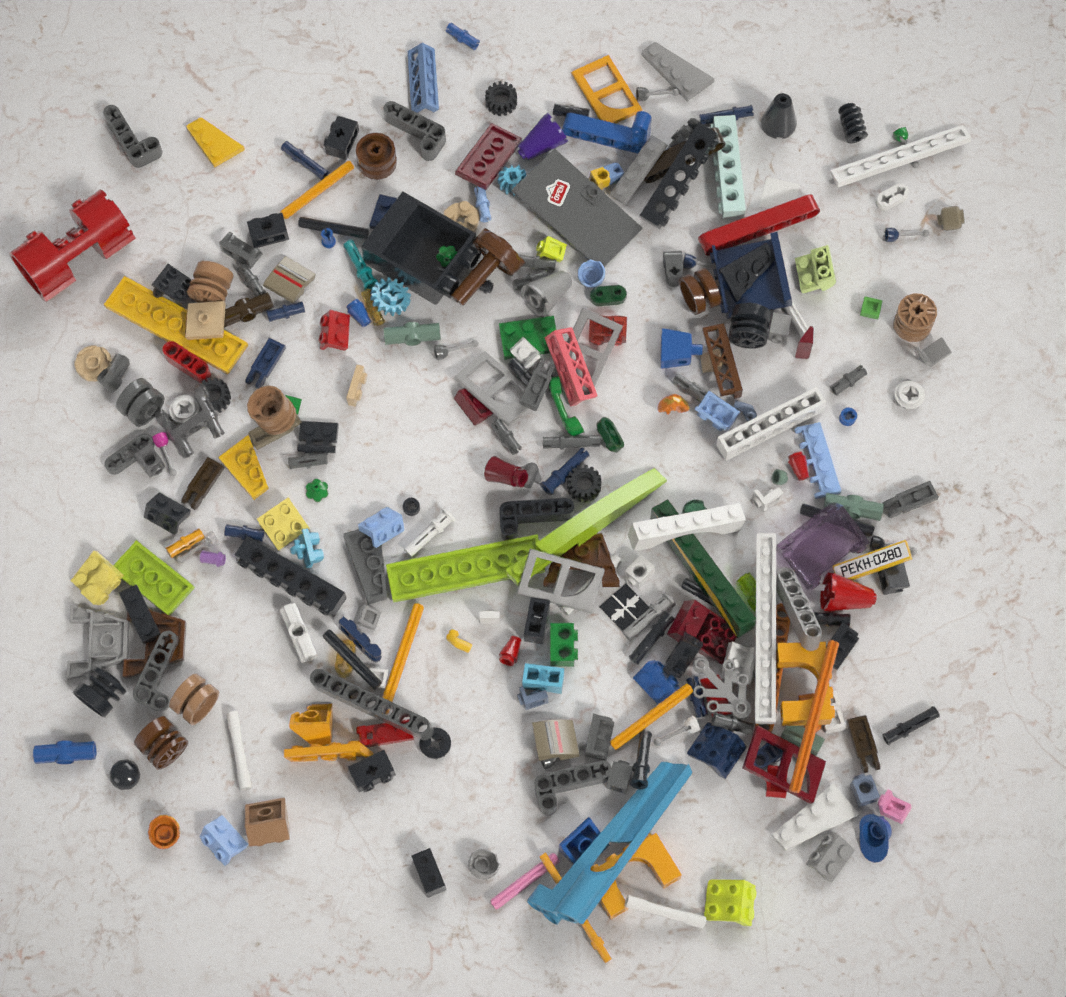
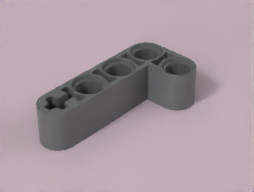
M394 101L387 102L383 107L385 121L422 140L420 143L422 158L426 161L434 160L446 143L445 128Z
M108 105L104 108L103 114L107 125L134 167L141 168L162 156L163 151L156 137H148L139 142L117 106Z
M164 631L161 633L133 690L135 701L161 712L169 708L170 698L156 689L179 642L178 636L174 632ZM170 635H172L171 639L174 641L173 643H168L166 647L167 649H170L169 653L163 649H159L160 645L162 647H165L166 641L164 640L165 636L169 637ZM162 652L165 655V661L158 664L155 661V656ZM153 670L156 672L157 677L153 682H149L146 676L149 671ZM141 689H146L148 692V696L144 700L138 697V692ZM159 697H164L166 700V705L163 708H158L156 705V700Z
M597 761L538 775L534 782L541 813L549 816L556 812L557 793L607 782L611 765L606 761ZM603 768L606 771L605 775H602L599 769ZM584 772L588 775V778L580 780L577 775ZM566 777L569 782L562 785L558 782V779ZM546 781L549 787L541 789L538 787V784ZM549 800L554 805L552 808L547 809L542 804Z

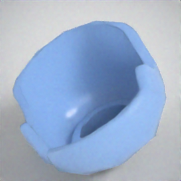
M590 259L579 267L578 279L583 286L595 288L604 281L605 268L600 261Z

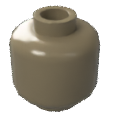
M959 206L944 207L941 209V214L937 215L938 225H942L945 231L960 229L962 224H965L964 211Z

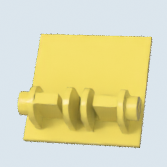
M289 497L257 518L262 530L264 529L278 551L301 535L302 529H310Z

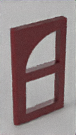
M757 725L742 769L812 804L817 794L826 761L810 753L805 771L807 792L802 790L799 793L791 792L789 790L790 784L785 782L792 756L797 759L800 747ZM761 740L784 751L776 777L754 766Z

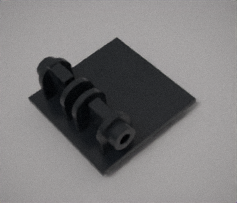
M167 264L152 283V286L155 287L153 295L159 298L165 294L183 306L189 298L187 290L192 279L170 264Z

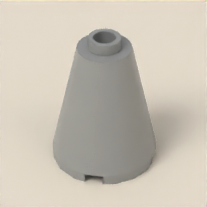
M560 271L525 284L521 289L522 298L525 297L527 300V308L536 316H546L572 286V277L569 273Z

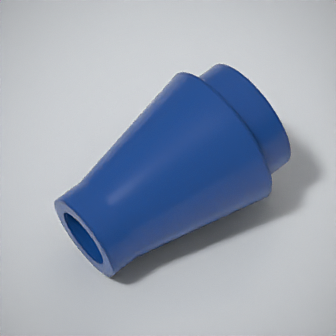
M355 299L347 305V313L361 324L362 327H366L371 323V319L362 301L360 302L359 299Z

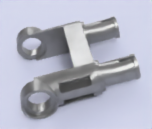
M202 383L194 387V395L202 411L177 427L172 417H169L163 409L155 413L156 420L165 428L172 443L178 446L183 458L190 457L189 454H194L187 441L188 437L206 425L214 439L221 437L220 433L221 435L225 433L217 420L218 414L209 399L210 393Z

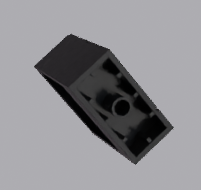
M402 191L361 245L366 265L390 277L392 280L396 278L397 283L403 282L404 287H408L409 290L434 305H437L443 296L451 298V294L461 283V279L458 278L464 267L472 270L481 256V251L473 244L476 240L475 232ZM442 246H453L458 253L447 267L441 266V263L436 259L439 249Z

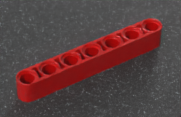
M808 194L707 231L698 237V241L705 255L710 256V253L713 252L712 245H715L716 250L735 247L813 218L820 213V208L813 195Z

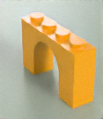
M800 642L778 643L776 647L777 668L799 667L807 669L816 677L818 682L826 652V642H820L818 649L814 651L804 649ZM829 684L818 725H830L832 718H835V708L831 706L830 700L833 699V687H829ZM813 697L804 701H782L780 705L781 726L806 725Z
M649 833L628 861V863L634 861L641 862L649 866L663 889L682 877L657 833L653 835ZM629 845L622 849L623 852L616 856L615 853L605 859V863L600 866L595 864L591 866L590 870L601 872L610 869L617 863ZM615 880L600 900L610 920L629 909L624 906L625 899L618 889Z

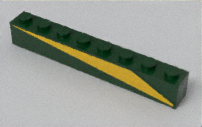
M667 499L651 509L650 520L679 515V513ZM692 533L668 540L667 543L735 636L739 638L753 630L756 617L696 536Z

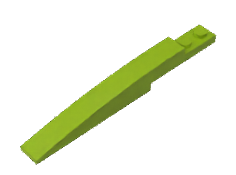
M655 468L647 471L562 524L535 544L536 548L534 550L561 556L574 545L580 546L666 483L667 479ZM528 554L505 570L506 575L517 586H519ZM536 557L531 577L553 561Z

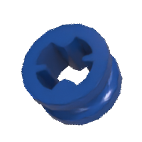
M849 407L843 409L839 415L840 423L844 426L853 425L857 420V412ZM847 414H851L849 420L845 419Z

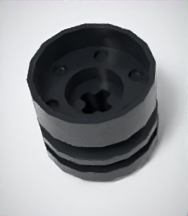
M740 303L732 307L730 321L732 324L730 325L728 336L730 343L748 349L765 346L767 344L771 314L769 309L756 303Z
M93 666L91 671L97 677L95 678L87 674L86 678L91 684L87 685L80 682L72 693L87 707L105 718L113 709L108 699L111 698L118 702L120 698L114 692L116 691L124 695L126 689L112 674L97 666Z

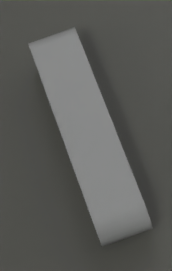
M782 567L778 569L776 576L777 593L802 647L806 650L814 651L819 647L822 630L795 572L789 567Z

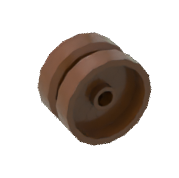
M370 133L359 140L356 146V156L361 173L374 180L390 176L397 165L394 142L390 137L383 133Z
M706 268L695 271L694 277L688 274L679 279L682 296L694 315L706 311V306L711 309L721 304L718 287Z

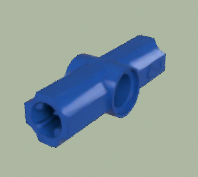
M65 740L58 741L56 744L37 745L33 749L35 764L56 762L57 764L65 765L72 764L74 761L94 760L97 756L95 741L74 743L73 741Z

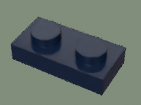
M379 194L369 224L370 229H374L397 198Z

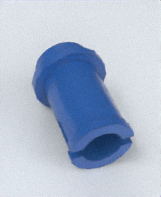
M326 228V233L324 229L321 231V242L323 247L330 249L335 246L336 239L333 236V231Z

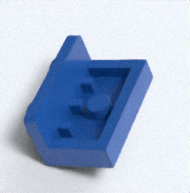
M652 660L648 661L633 679L657 704H660L681 687L674 676L663 671L664 665L660 661Z

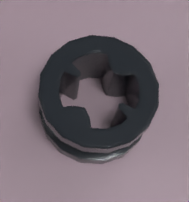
M407 498L403 502L404 513L408 516L417 515L420 511L419 501L416 498ZM415 503L416 509L409 511L407 505Z

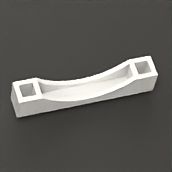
M738 503L632 523L627 536L633 551L649 549L670 539L692 533L713 532L728 534L741 530L746 519Z

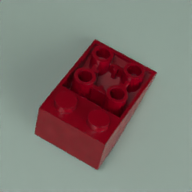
M695 599L683 602L667 632V635L679 642L685 632L702 641L704 644L698 653L721 665L725 660L728 643L735 642L737 638L725 620Z

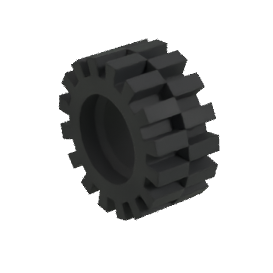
M498 81V85L494 82L493 87L490 85L488 90L486 89V107H488L489 112L492 111L493 115L497 112L498 116H501V113L507 116V112L511 114L512 109H516L517 92L512 84L508 86V82L502 84L501 81ZM505 95L508 97V100L499 103L495 101V97Z
M211 377L208 378V382L203 380L202 384L209 392L212 390L220 392L219 399L211 401L215 411L218 410L221 413L222 408L226 410V405H230L231 393L227 384L222 379L218 381L216 377H214V380Z
M580 465L578 469L573 468L572 473L570 472L567 478L569 495L572 494L574 500L578 498L579 502H581V499L584 502H588V499L590 501L594 500V497L597 498L601 491V475H599L597 470L594 471L592 466L588 468V465H584V468H582ZM580 478H588L592 485L589 489L583 490L577 486V481Z

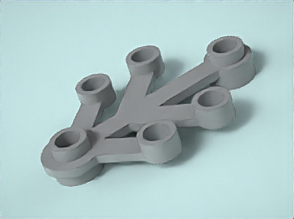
M696 658L693 662L694 671L698 674H704L717 689H705L702 686H696L693 691L694 696L698 699L703 697L726 698L731 703L718 704L717 701H709L707 709L710 713L732 712L739 719L748 717L752 710L750 702L746 700L748 676L745 674L738 675L737 684L739 685V692L737 698L732 693L733 670L735 669L733 660L727 659L723 663V669L725 670V680L723 683L709 668V662L706 658ZM700 661L705 663L702 668L697 666V663ZM727 663H732L733 667L731 669H727L725 665ZM741 677L747 680L744 684L739 682ZM698 689L703 690V694L700 696L696 694ZM711 704H716L717 708L715 710H711L709 706ZM744 705L745 710L742 712L739 711L738 706Z

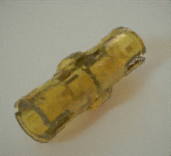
M366 289L361 292L366 305L365 309L370 314L374 326H380L385 323V319L381 311H377L378 306L373 307L374 301L370 300L372 295L371 289Z

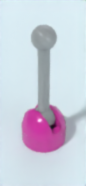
M158 433L152 437L153 442L157 447L162 448L170 469V476H176L177 471L173 469L166 450L168 444L167 433Z

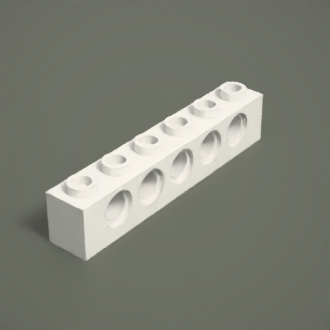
M815 387L718 436L716 446L725 461L823 412L826 400L819 389Z

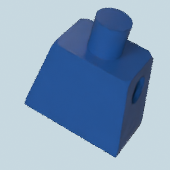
M662 328L661 369L691 365L692 355H702L703 344H692V334Z

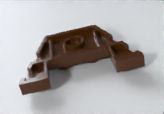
M596 533L580 546L574 545L560 556L605 569L602 577V587H620V580L617 577L602 533ZM552 562L550 564L548 574L543 580L544 587L555 586L561 566L560 563ZM571 566L569 570H582Z
M149 609L160 633L172 631L178 636V645L168 665L184 661L186 621ZM127 611V621L132 622ZM170 635L169 637L165 636L164 640L166 641L165 647H162L160 645L159 649H163L169 653L170 649H167L166 647L168 643H173L174 640L171 639L172 635ZM158 638L146 643L144 659H124L123 678L142 674ZM162 652L155 656V661L158 664L165 661V655Z

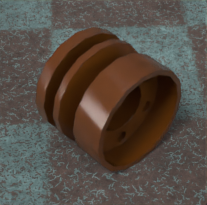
M166 716L154 719L140 731L134 740L136 748L143 755H148V761L157 770H161L173 763L188 746V740L179 731H174V725Z

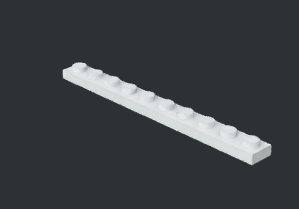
M757 533L756 724H776V533Z

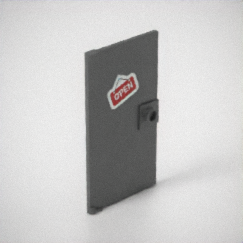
M556 149L549 153L512 189L514 194L587 260L600 261L604 267L643 229L611 200L604 191L594 182H591Z

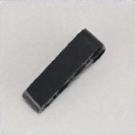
M569 498L504 502L499 509L501 537L504 541L517 538L518 524L570 520L574 516V502ZM544 508L551 509V512L544 513L542 512V510ZM530 509L532 513L524 514L523 511ZM507 510L513 512L511 515L504 514V512ZM507 528H512L514 532L508 534L505 532V530Z

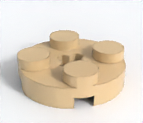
M462 201L452 204L444 211L445 216L456 222L459 217H464V223L461 221L457 223L476 232L480 221L479 213L469 202Z

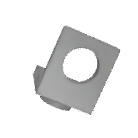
M942 337L925 349L915 348L924 363L930 367L952 353Z

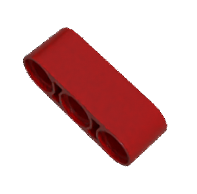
M174 341L164 344L162 350L168 363L199 383H202L203 380L208 382L211 372L205 361ZM171 351H176L174 354L169 355ZM190 360V363L183 364L185 361ZM205 370L204 373L198 374L199 371Z

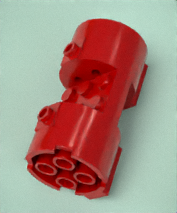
M99 189L87 199H78L71 204L72 208L69 209V212L78 228L73 227L66 232L67 236L62 239L59 237L51 242L41 231L36 232L34 230L26 236L27 239L23 241L24 243L9 253L20 273L43 301H49L77 281L67 263L92 246L103 259H108L136 239L133 231L128 230L127 227L130 224L113 200L105 198L107 194L103 190Z

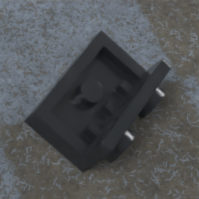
M159 492L146 503L144 518L175 535L178 533L179 525L190 516L191 510Z

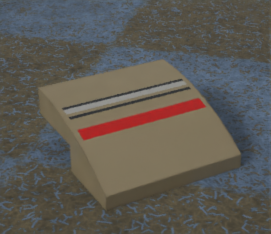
M285 256L266 278L263 286L294 303L304 294V288L315 279L316 273Z
M558 719L532 722L539 761L559 757L560 761L580 757L573 720Z

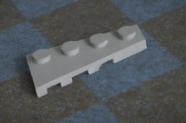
M657 42L652 43L641 51V55L674 89L677 88L679 90V94L687 102L714 83L715 78Z

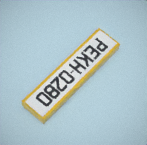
M903 540L833 565V570L835 574L855 580L912 560L907 541Z

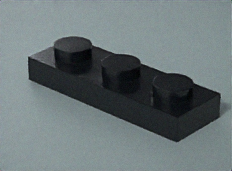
M137 584L119 592L142 643L146 644L158 638L161 633Z

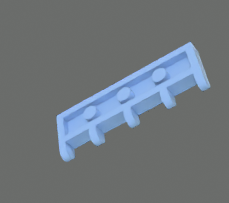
M818 422L795 428L796 434H803L805 442L800 443L799 447L800 449L807 448L810 459L806 460L807 466L812 465L815 476L809 479L810 483L817 482L820 492L814 494L815 499L826 497V493L840 494L841 488L821 423Z

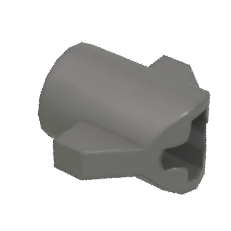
M531 462L521 466L529 474L528 481L524 485L525 488H532L534 482L540 484L542 478L537 464Z

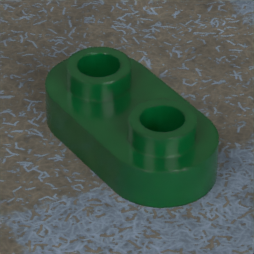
M621 285L595 287L590 292V301L595 306L620 305L627 298V291Z
M607 417L601 418L596 423L597 431L602 436L606 448L611 452L617 453L624 447V441L614 423Z

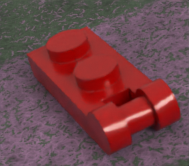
M410 719L402 720L401 723L406 724ZM387 723L356 727V734L359 735L358 741L365 747L414 740V736ZM373 733V739H367V734Z

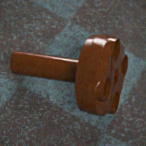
M484 228L473 242L484 257L451 294V297L461 306L467 303L496 268H499L509 276H513L525 264V261L504 238L487 228Z

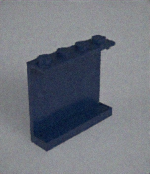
M778 232L770 233L771 239L722 250H716L715 245H712L713 252L710 253L711 262L716 263L717 268L713 269L715 280H719L720 286L717 287L720 297L722 296L723 302L720 304L722 314L726 313L727 319H731L732 307L740 303H756L765 306L769 311L793 306ZM768 243L775 260L741 296V299L735 302L718 269L760 245Z

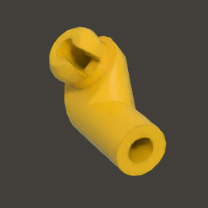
M454 629L449 630V633L446 635L447 641L457 649L469 653L472 644L457 638L459 636L458 631Z

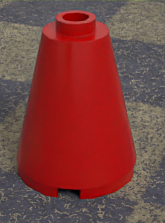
M830 572L823 579L822 584L825 585L824 591L821 590L820 607L824 611L871 608L876 603L877 594L874 593L872 588Z

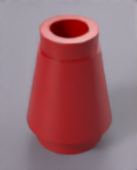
M802 451L789 455L788 464L798 478V481L808 479L806 455H803Z
M511 636L499 653V661L502 664L513 666L514 663H517L522 641L519 637Z

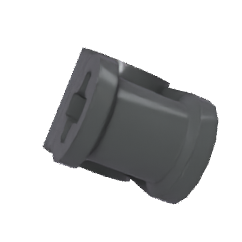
M664 251L663 266L665 268L666 283L671 287L679 286V279L683 275L682 251Z

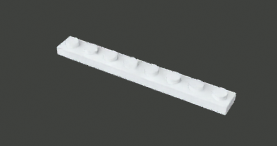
M961 125L831 170V177L836 185L841 187L971 142V136L965 127Z

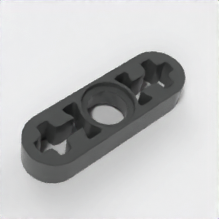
M141 434L105 460L107 471L112 475H116L137 461L135 455L132 458H126L125 453L128 450H133L135 453L138 452L135 447L136 445L140 450L144 448L145 445L142 444L144 440L154 448L155 444L151 435ZM112 462H114L115 464H117V467H116V468H114L113 466H111V463H112Z

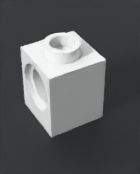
M640 555L625 570L626 582L630 586H636L640 589L655 573V566ZM640 570L644 574L642 576H636L634 574V571Z

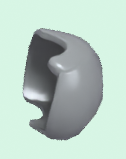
M488 849L474 851L468 860L471 874L483 880L495 876L501 865L498 862L497 854Z

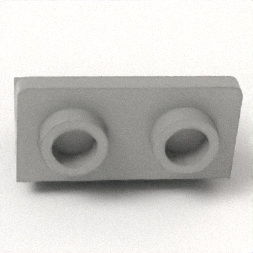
M828 833L822 838L818 848L811 853L806 865L814 868L828 882H833L855 850L840 835Z

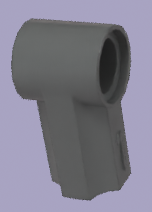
M115 354L109 366L98 375L97 381L111 393L115 392L122 384L121 378L130 365L129 359L124 355Z

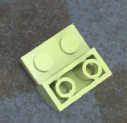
M828 245L812 249L810 254L795 258L802 293L820 288L822 291H825L835 285L836 278Z

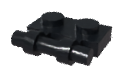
M301 421L299 441H305L306 443L298 444V452H305V454H311V452L326 453L327 455L328 453H336V446H329V443H337L338 423ZM313 442H323L322 445H312Z

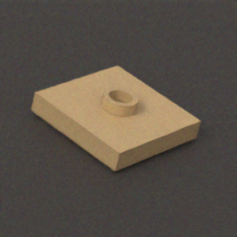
M224 301L188 303L185 336L187 340L223 337L226 307Z

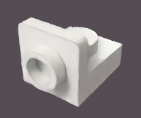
M524 337L510 349V352L524 364L527 370L530 367H535L540 361L539 351Z
M778 487L775 490L767 491L763 497L758 489L753 491L752 501L757 508L760 507L765 512L782 501L784 493Z

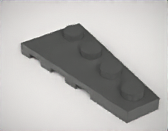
M359 529L343 533V538L367 604L386 600L387 591L382 545L375 548L371 537L362 533Z

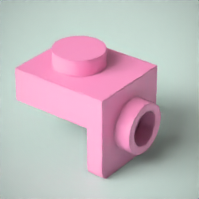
M889 789L878 800L880 814L900 824H903L912 808L911 804L894 797Z

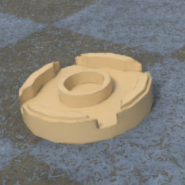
M91 345L83 348L77 354L74 365L76 372L82 379L96 382L98 375L109 366L112 358L105 348Z

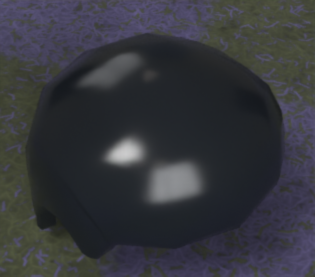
M128 759L119 760L113 764L110 770V781L114 787L120 790L132 789L140 779L138 765Z

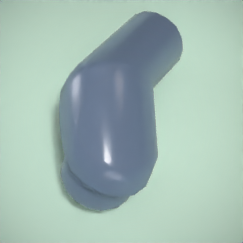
M735 401L734 408L741 411L747 421L757 417L756 411L751 404Z

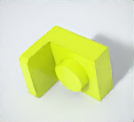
M547 236L538 242L536 256H540V258L546 256L560 263L563 260L567 244Z

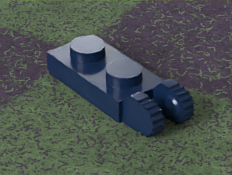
M268 338L252 364L245 383L251 384L256 373H258L260 377L255 387L257 389L262 387L285 351L286 345Z
M343 616L339 620V629L371 661L375 663L380 662L382 652L379 646L371 644L369 637L365 633L361 634L357 630L356 624L351 619L347 620Z

